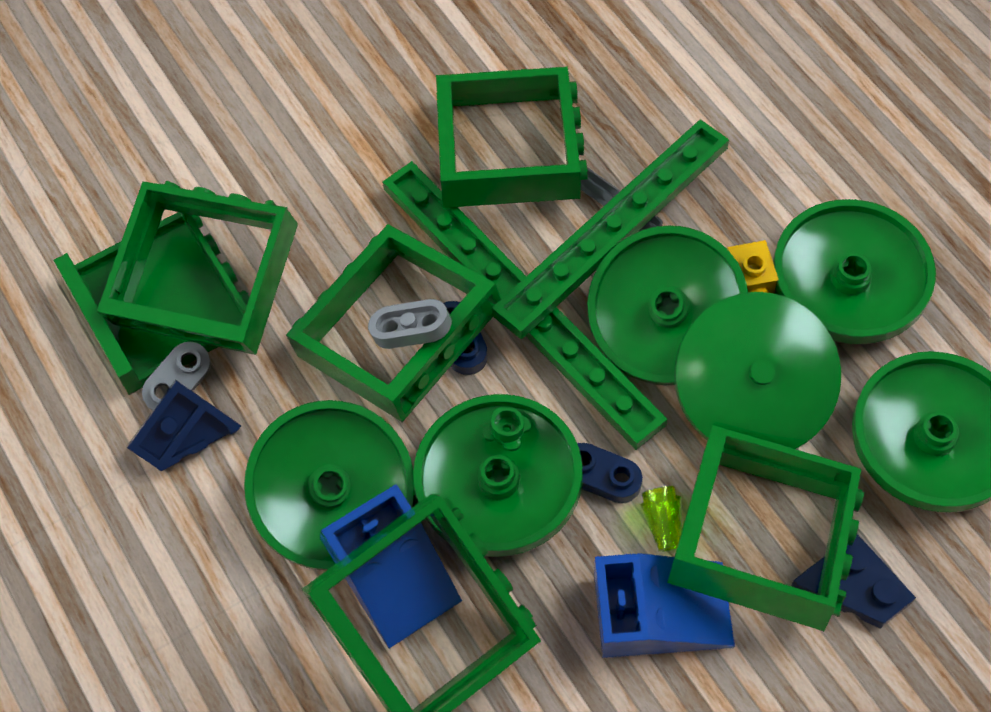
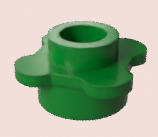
M499 407L493 411L490 424L483 427L482 436L488 442L496 441L502 444L507 451H516L521 446L520 439L523 434L531 430V422L514 408ZM504 427H507V428H510L511 430L508 431V432H506V431L503 430V428H504Z

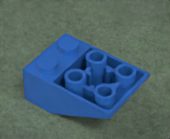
M397 484L322 529L320 540L336 564L412 507ZM421 522L345 578L389 649L462 602Z
M641 553L595 557L594 582L602 658L734 648L735 643L729 602L667 583L674 557ZM710 561L713 563L723 565V562Z

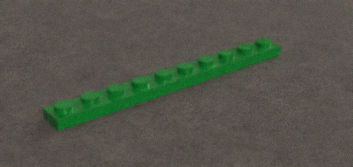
M413 161L382 181L386 193L449 258L496 283L500 299L526 277L458 207L443 208L442 191ZM557 307L526 335L538 350L635 450L667 426L668 419Z

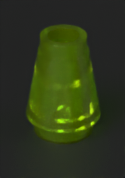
M674 486L658 487L643 492V503L640 504V507L657 544L658 551L665 552L677 549L682 532L681 496L676 494Z

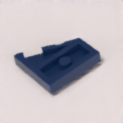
M175 380L128 443L127 448L160 471H163L178 463L182 458L205 449L214 441L237 432L241 425L185 385Z
M856 534L853 545H847L846 553L853 555L846 581H840L839 589L846 591L841 611L852 612L860 620L881 629L911 605L916 597L863 539ZM825 556L794 579L791 586L818 594Z

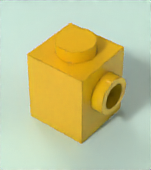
M766 240L727 247V250L734 256L744 274L748 292L776 293L775 288L779 279Z

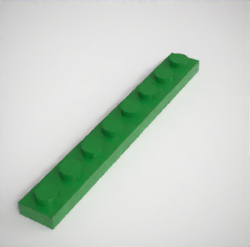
M701 119L697 121L492 307V316L518 338L523 339L597 270L601 261L613 247L643 228L728 149L729 139Z

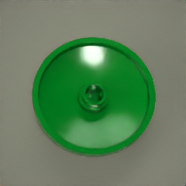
M841 199L827 201L803 211L782 232L773 258L779 279L775 288L777 294L792 299L810 310L827 328L833 341L848 344L882 342L909 329L926 309L936 281L934 257L920 231L897 212L885 206L863 200Z
M668 225L648 228L632 234L619 242L599 264L588 293L589 324L597 344L618 369L646 383L675 385V359L681 340L688 328L713 304L733 295L748 293L747 283L734 256L713 237L701 231L683 226Z
M741 293L713 304L688 328L681 340L675 359V390L686 418L706 440H708L711 427L714 425L796 449L812 439L824 427L835 409L841 388L840 358L833 338L827 328L803 305L773 293Z
M933 351L917 352L898 357L877 370L863 387L856 402L852 419V435L857 454L874 481L900 501L928 511L960 512L979 507L991 501V372L965 357Z
M509 394L485 395L454 406L439 417L429 428L416 453L413 470L414 488L418 502H421L430 494L441 495L444 499L449 497L454 506L462 512L464 518L459 522L468 535L471 533L476 534L485 545L489 553L486 556H512L530 551L544 544L555 536L568 522L581 495L583 481L582 459L578 444L571 430L549 408L521 396ZM496 408H514L531 422V430L523 434L520 439L521 446L516 451H507L502 444L496 441L488 442L482 436V429L490 424L491 416ZM504 427V428H503V430L506 431V432H508V431L511 430L510 428H507V427ZM428 516L426 520L430 526L447 541L431 516Z
M336 400L306 403L279 416L264 430L256 441L250 453L245 471L244 492L247 510L261 538L277 554L306 568L328 570L335 565V562L320 540L321 530L397 484L412 507L415 492L413 465L408 450L397 432L389 423L371 410L353 403Z

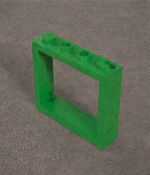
M568 67L436 75L440 181L443 208L581 199V180L588 179L587 161L579 160V156L584 155L583 133H576V129H581L580 107H573V104L578 103L576 81L570 82ZM559 99L567 164L457 172L454 106Z
M142 181L97 312L113 325L256 355L298 223L288 211V207L278 206L273 200H266L265 204L252 202L249 198L235 193L225 197L216 195L213 191L203 187H194L193 190L182 189L170 181H165V184ZM164 209L271 230L240 326L132 303Z
M387 224L378 235L370 240L368 246L361 254L345 267L338 279L320 294L315 304L302 318H299L293 324L286 336L299 358L403 422L493 318L492 307L501 299L496 283ZM397 256H400L467 295L450 314L452 325L449 332L437 341L424 343L388 385L321 344L320 341Z
M712 425L667 583L825 631L831 616H840L842 603L846 597V591L839 589L841 580L846 581L853 555L847 554L846 549L847 545H853L859 526V521L852 519L854 511L858 512L860 510L865 493L863 490L858 489L861 468ZM719 465L836 499L818 594L694 557Z
M430 494L301 589L387 712H452L541 641L533 629L537 626L532 619L533 615L524 605L519 607L516 605L509 594L513 590L511 583L499 569L492 570L484 558L489 554L488 550L476 534L471 533L468 535L459 522L464 518L459 508L454 506L449 497L444 499L441 495ZM428 516H431L511 633L412 710L329 590Z

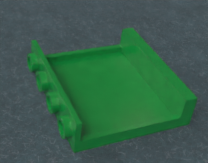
M177 212L161 220L132 303L240 326L248 304L249 295L245 289L240 292L237 291L234 283L238 282V279L227 261L221 264L216 257L221 252L212 235L209 233L203 236L200 228L204 225L200 217ZM121 241L75 265L68 253L54 259L53 261L129 395L143 388L145 381L177 345L184 342H192L113 325L97 312ZM198 343L201 346H203L207 352H210L218 348L216 346ZM187 355L182 359V365L184 366L197 358L193 355Z

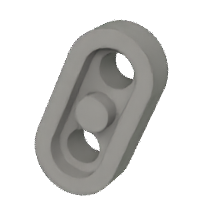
M427 299L386 306L379 309L371 316L368 330L378 346L391 349L437 341L449 332L452 319L444 303L436 299Z
M184 342L177 345L143 385L142 396L149 409L153 411L161 400L155 396V391L159 386L165 385L170 388L173 382L177 380L190 390H195L210 370V358L206 349L195 342ZM187 355H193L197 358V363L192 368H186L182 365V359Z

